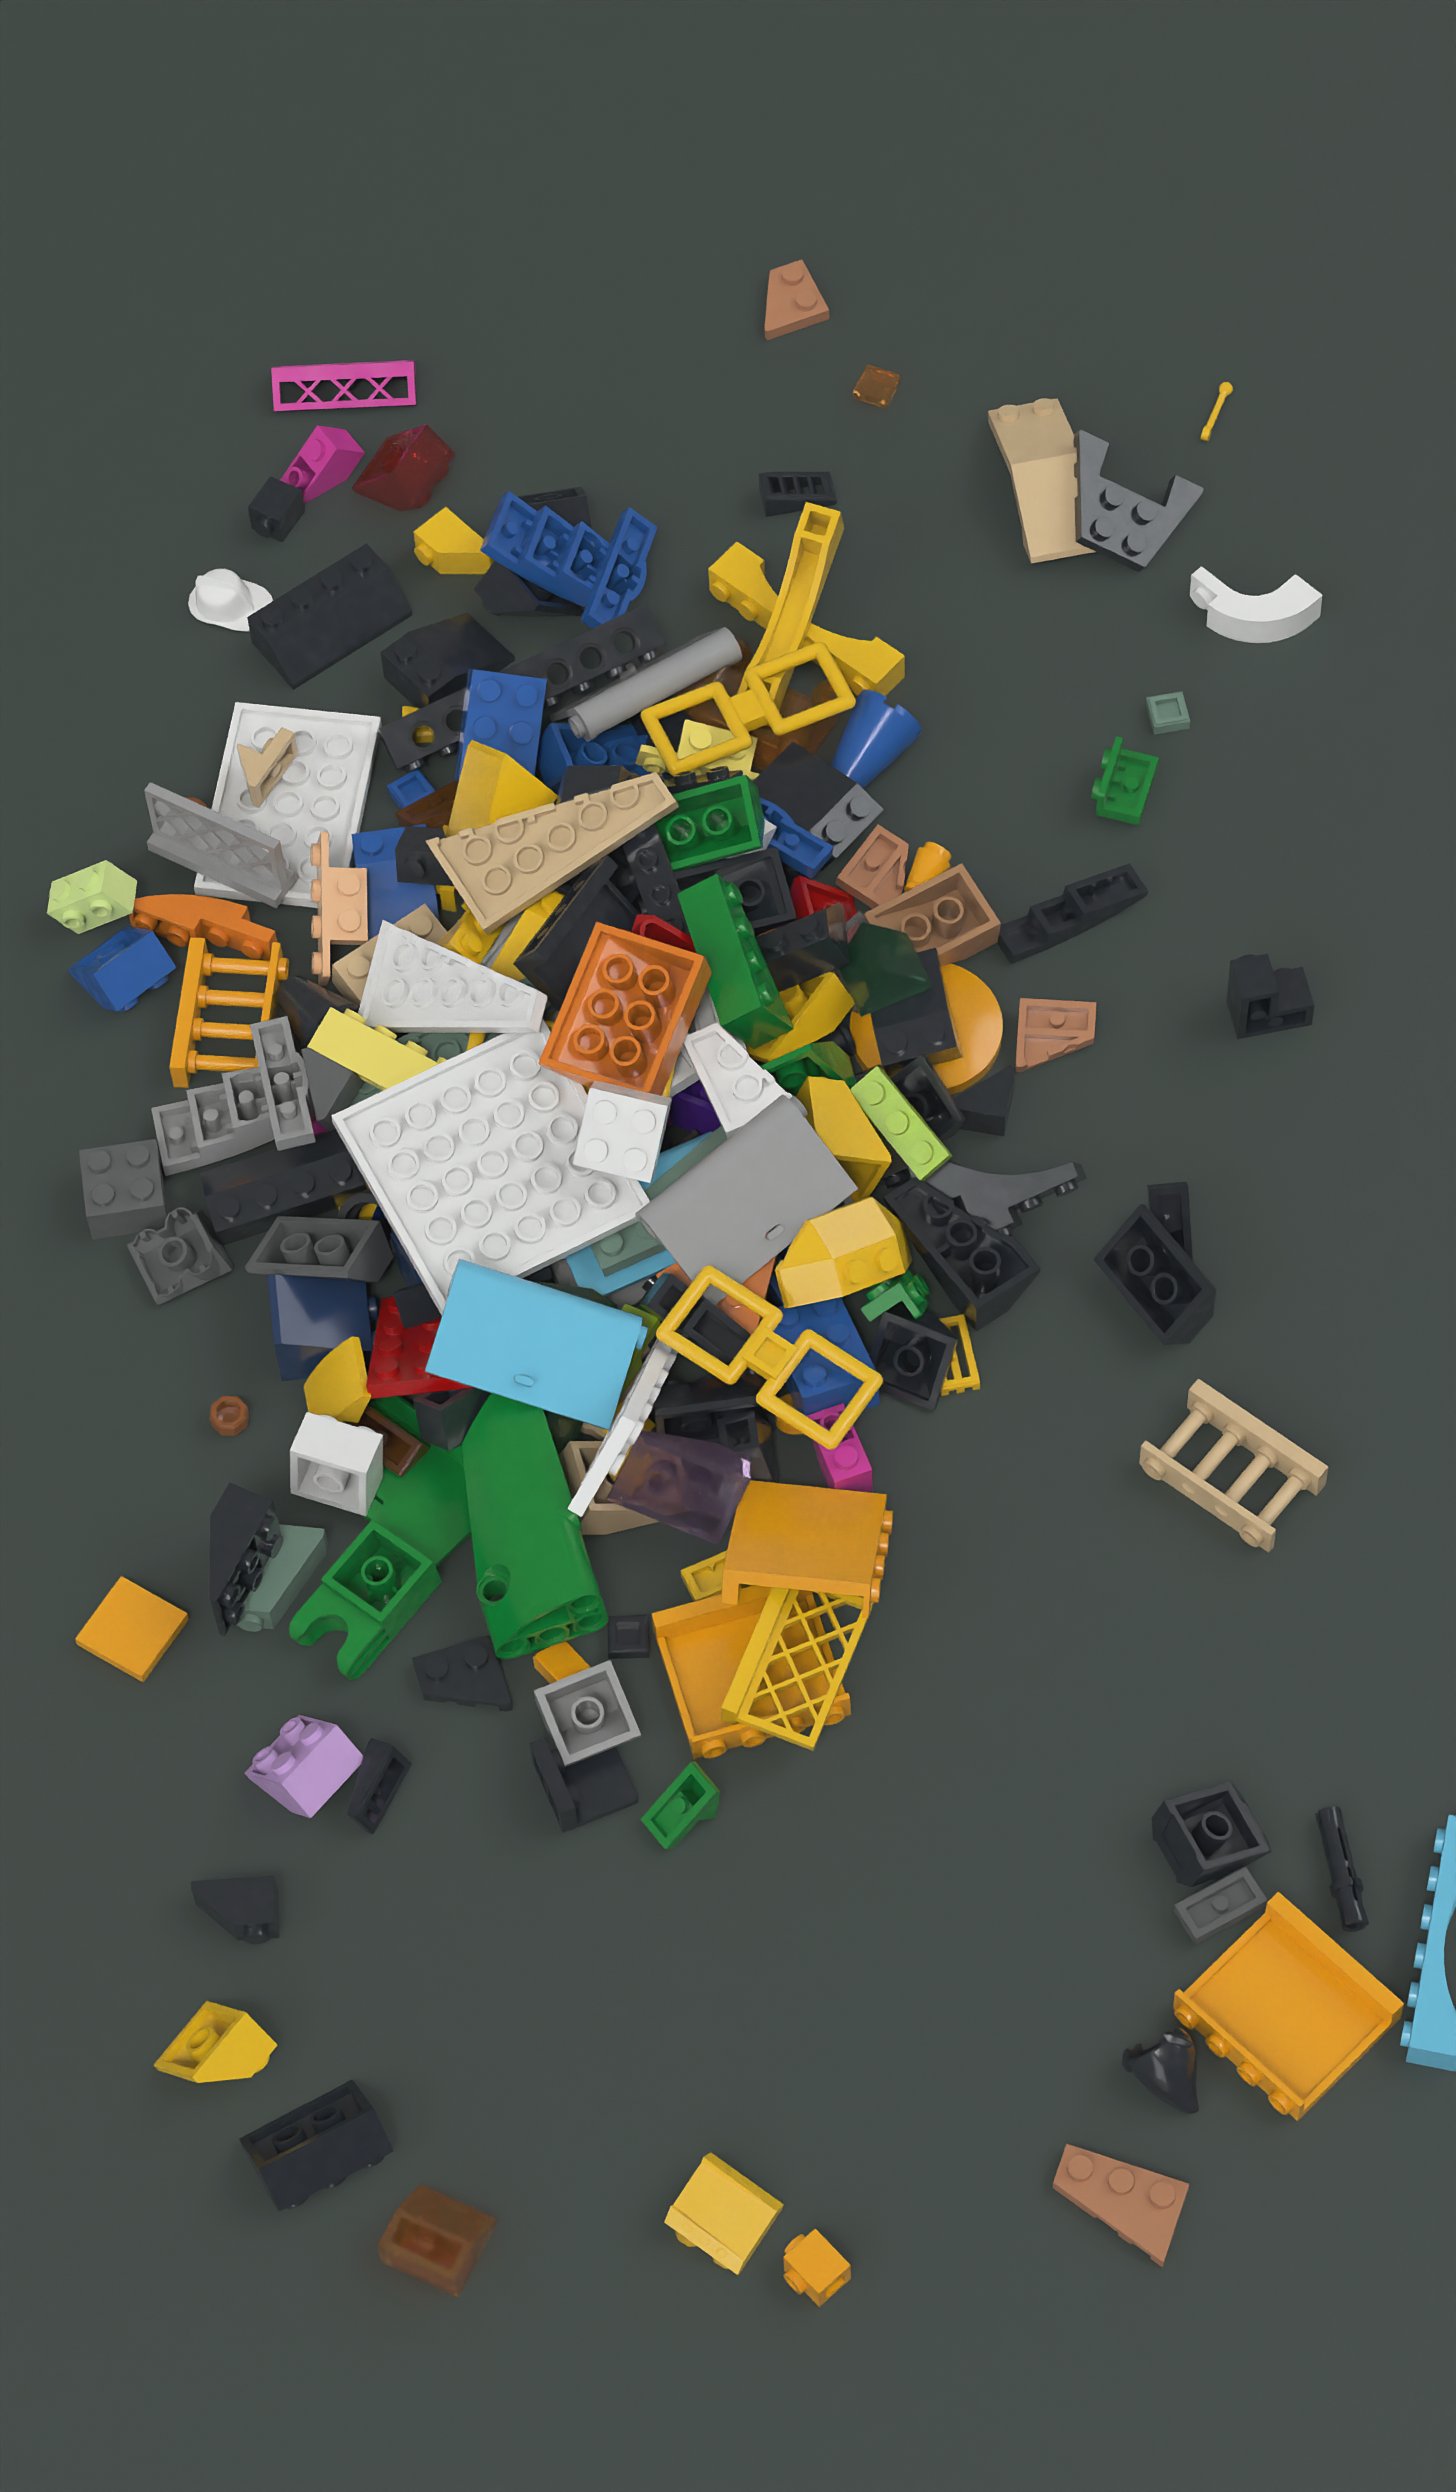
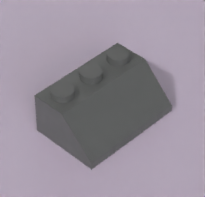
M278 1216L246 1264L245 1269L247 1273L265 1276L278 1274L345 1281L378 1282L394 1256L380 1221Z

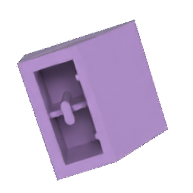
M298 1715L283 1725L279 1737L270 1746L263 1748L255 1755L252 1761L253 1764L245 1772V1775L292 1813L312 1818L361 1765L363 1755L336 1724Z

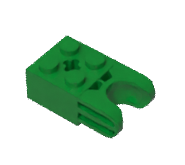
M372 1519L321 1578L322 1584L295 1614L290 1622L289 1635L298 1644L311 1646L329 1632L335 1630L347 1632L346 1642L337 1655V1664L343 1676L349 1680H356L367 1671L442 1583V1580L432 1560Z

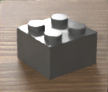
M156 1139L79 1150L86 1218L92 1240L140 1233L145 1229L158 1230L165 1226L168 1212L162 1162Z

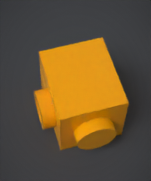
M816 2229L806 2237L803 2234L798 2235L788 2244L784 2251L786 2253L783 2257L784 2271L786 2272L783 2275L784 2279L797 2294L801 2295L805 2292L819 2307L851 2279V2265Z

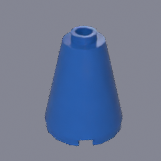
M865 689L856 698V704L852 708L830 766L857 782L863 789L916 742L922 730L918 721L902 706L897 704L894 709L884 704L887 699L886 696Z

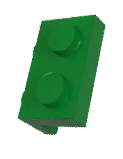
M1116 736L1113 747H1106L1104 751L1101 769L1105 770L1103 778L1096 777L1091 799L1097 800V816L1140 825L1159 766V757L1123 749L1124 738Z
M908 1268L905 1273L893 1279L890 1278L870 1286V1290L865 1294L867 1300L861 1307V1310L870 1322L902 1300L913 1317L917 1319L923 1315L931 1300L928 1295L931 1291L925 1280L919 1274L914 1276Z

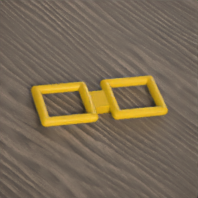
M816 642L747 669L744 672V679L750 690L729 697L722 683L713 682L644 709L640 715L641 720L668 772L673 776L674 774L694 770L746 750L752 745V738L748 732L769 724L775 735L782 736L853 708L856 704V699L827 646L823 642ZM817 659L838 698L783 719L762 679ZM714 699L734 738L679 759L659 719Z
M711 1265L704 1266L657 1328V1339L729 1385L736 1383L747 1367L767 1379L756 1395V1402L760 1406L829 1450L835 1449L883 1383L882 1375L810 1329L804 1330L794 1344L786 1341L773 1332L783 1318V1313L780 1309ZM710 1284L763 1317L729 1366L675 1332ZM810 1348L864 1382L829 1431L776 1397V1394Z

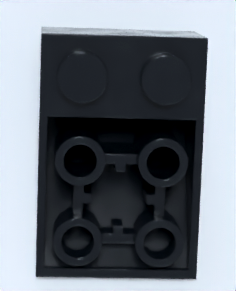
M230 1482L210 1516V1602L219 1634L222 1636H226L231 1625L235 1626L241 1620L245 1610L244 1602L250 1591L255 1592L259 1588L264 1576V1566L269 1558L276 1557L283 1542L273 1500Z

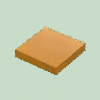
M121 1576L75 1640L78 1646L139 1681L144 1682L188 1622L189 1617L188 1613Z

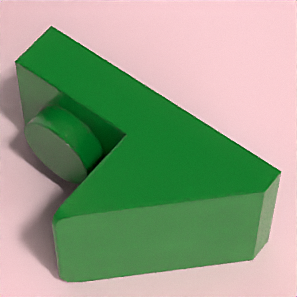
M690 1762L640 1820L665 1850L674 1849L699 1820H710L717 1816L721 1791L696 1762Z

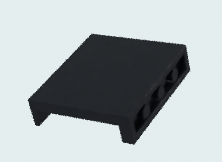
M609 856L602 858L583 871L513 963L538 991L548 996L547 1000L558 1012L561 1009L596 922L632 931L636 916L641 915L609 880L618 868V865Z

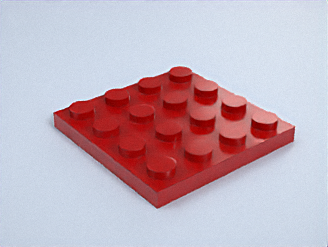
M394 1295L389 1298H382L366 1383L367 1392L372 1396L371 1399L474 1388L424 1372L441 1317L405 1329L401 1324Z

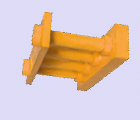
M190 937L169 1066L174 1087L189 1088L191 1073L196 1074L198 1070L233 1072L259 1067L257 1055L255 1058L199 1055L198 1051H195L196 1041H202L203 1037L253 1040L250 1025L204 1022L203 1018H200L201 1008H207L208 1005L263 1008L261 1022L276 1019L278 1006L276 994L281 985V980H287L289 974V959L283 958L280 943H272L270 961L214 957L213 953H208L205 938ZM213 972L267 976L265 993L209 990V987L205 986L206 977L212 976Z

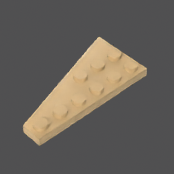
M657 772L614 784L608 790L591 795L588 793L577 795L571 801L557 805L550 803L497 819L495 823L477 829L470 827L458 831L459 834L439 839V837L426 840V843L482 929L488 934L679 806Z

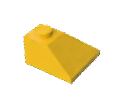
M206 2001L154 2063V2066L159 2071L196 2083L251 2078L267 2065L270 2059L269 2055L277 2047V2044L246 2012Z

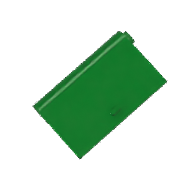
M392 1396L369 1400V1404L421 1439L415 1408L402 1396ZM422 1440L430 1446V1449L403 1477L398 1476L383 1465V1478L374 1497L375 1499H373L367 1516H361L369 1522L373 1519L432 1560L437 1568L472 1535L462 1445L447 1451Z

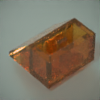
M420 2184L396 2209L377 2246L381 2261L451 2295L459 2297L497 2224V2219Z

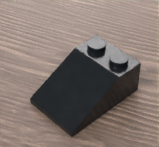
M468 613L409 631L380 652L384 678L418 709L466 688L468 669L498 673L515 661V656Z
M792 742L753 781L758 788L760 798L776 804L794 820L796 825L834 846L831 858L820 869L821 871L830 865L884 810L857 782L795 742Z
M777 847L674 872L681 892L715 874H718L729 883H735L742 895L743 903L741 905L753 927L754 936L796 920L795 910Z
M936 948L862 967L873 1030L882 1067L888 1077L895 1075L922 1054L927 1056L932 1065L963 1058Z

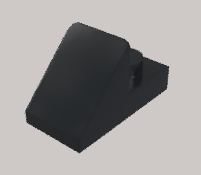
M1187 1182L1147 1185L1149 1210L1193 1261Z

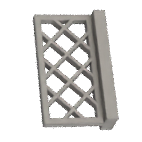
M150 782L144 792L153 828V834L147 841L149 851L276 909L296 881L295 872L285 868L280 840Z

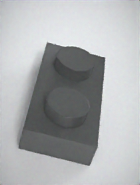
M1245 1866L1175 1904L1174 1913L1193 1943L1197 1945L1265 1908L1268 1900Z

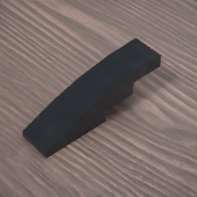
M1130 863L1066 885L1063 895L1030 906L1027 916L1002 924L997 944L1010 964L1048 950L1108 920L1146 897L1148 890Z

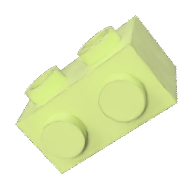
M102 861L52 881L47 914L77 934L83 933L133 913L137 880L109 861Z

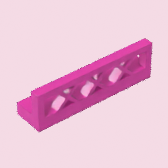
M416 360L274 366L271 368L274 411L417 404L415 385ZM407 376L408 397L394 398L383 388L392 377ZM386 377L380 385L373 379ZM366 378L377 388L368 399L358 400L348 390L356 379ZM337 379L351 380L343 386ZM321 380H331L341 390L332 401H322L312 392ZM294 381L305 391L297 402L281 403L280 382ZM301 381H315V382L308 388V387H307L303 382H301ZM379 391L385 397H387L382 399H373ZM345 393L351 400L338 399ZM310 395L316 402L302 401Z

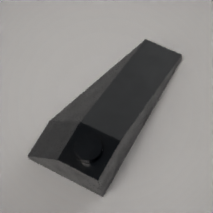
M916 1177L883 1197V1201L891 1213L900 1220L907 1237L953 1305L961 1314H964L965 1319L975 1331H978L1006 1313L1040 1273L1041 1268L1016 1239L1008 1234L1003 1236L988 1227L984 1219L977 1215L972 1217L956 1207L953 1200Z

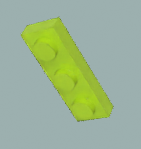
M876 1066L850 1089L861 1109L920 1181H925L953 1156L881 1067Z

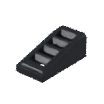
M830 472L759 473V490L766 517L802 511L806 502L822 507L837 504ZM822 484L824 494H817L815 486ZM808 487L810 494H803L802 488ZM794 489L795 494L788 493V490Z
M373 1738L369 1740L347 1812L351 1819L370 1834H374L412 1764L393 1745ZM367 1807L366 1815H364L363 1812Z

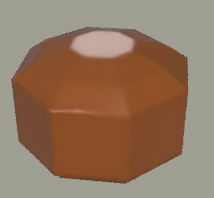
M238 1396L220 1397L211 1404L209 1418L211 1426L221 1436H237L248 1427V1406Z

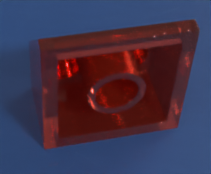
M427 424L388 436L352 486V489L357 494L400 512L414 507L418 509L431 498L432 493L430 490L435 483L443 479L450 469L448 464L455 456V453Z

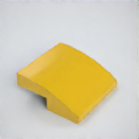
M352 1336L338 1345L323 1358L308 1377L303 1387L309 1413L328 1415L339 1422H359L372 1397L366 1388L368 1377L359 1337Z

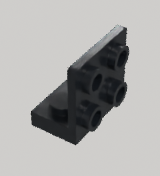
M545 1737L529 1743L533 1766L562 1833L638 1803V1796L616 1747L565 1767L558 1749L550 1750Z

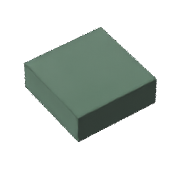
M1182 691L1146 697V708L1154 735L1190 729V718Z

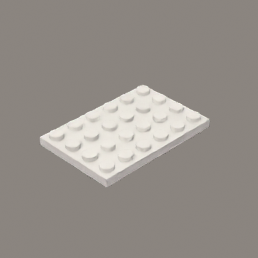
M235 702L211 810L280 840L285 868L295 872L296 878L295 883L280 904L317 908V902H311L312 879H317V866H311L310 850L311 844L317 843L320 832L329 833V867L352 868L354 851L351 834L360 832L380 736L377 729L382 727L381 717ZM283 727L294 732L298 754L260 808L253 806L239 760L237 744L262 754V749L267 740L274 738L280 728ZM197 873L194 884L195 895L261 902L202 874Z

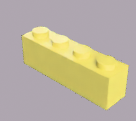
M330 1007L307 1046L352 1071L362 1081L381 1091L447 1061L442 1057H439L436 1062L426 1057L428 1054L427 1050L408 1040L406 1045L395 1041L397 1035L377 1024L375 1029L364 1025L366 1019L346 1008L343 1014Z

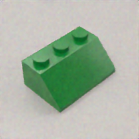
M747 775L673 794L672 796L679 807L655 822L674 872L763 848L765 821L757 786Z

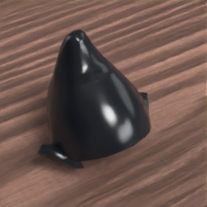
M1175 2028L1174 2032L1168 2031L1163 2033V2042L1143 2050L1141 2043H1139L1132 2050L1128 2048L1124 2050L1123 2067L1127 2072L1131 2073L1133 2071L1136 2078L1151 2094L1186 2114H1195L1199 2111L1196 2094V2051L1188 2032L1181 2028Z

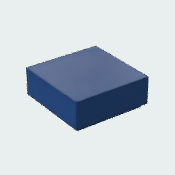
M419 768L387 785L388 794L400 809L436 791Z

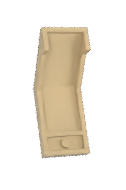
M1042 398L1034 403L1017 406L1004 405L999 409L989 410V425L1011 475L1022 527L1023 546L1031 564L1096 552L1075 541V497L1078 496L1077 478L1074 477V464L1077 462V448L1074 447V434L1058 398Z

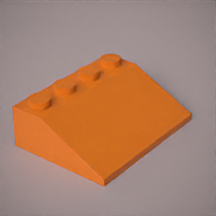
M596 922L538 1062L539 1065L588 1088L596 1080L662 1096L712 974L705 956Z

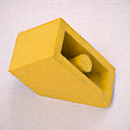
M447 507L413 531L415 540L414 552L422 564L432 566L440 574H485L495 561L480 551L484 539Z

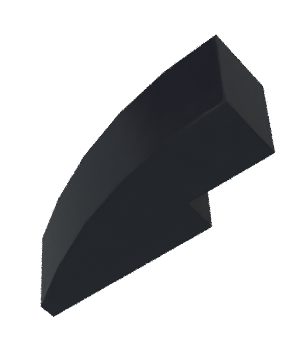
M662 1273L640 1302V1305L663 1322L688 1287L671 1273ZM701 1297L675 1331L728 1366L751 1336L749 1332L709 1300ZM747 1367L740 1378H744L750 1368Z

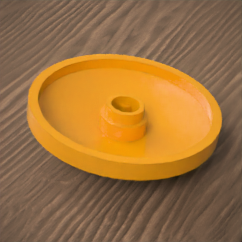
M950 963L941 966L963 1058L932 1066L950 1095H953L977 1083L991 1069L999 1055L1002 1044L1003 1020L1000 1006L989 987L970 971ZM866 987L858 995L850 1017V1034L856 1046L855 1058L863 1070L878 1064L882 1066L873 1030Z

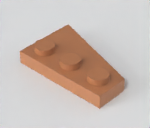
M1066 2144L1053 2181V2189L1093 2218L1098 2217L1117 2231L1118 2236L1129 2244L1133 2243L1151 2256V2260L1163 2268L1189 2190V2183Z

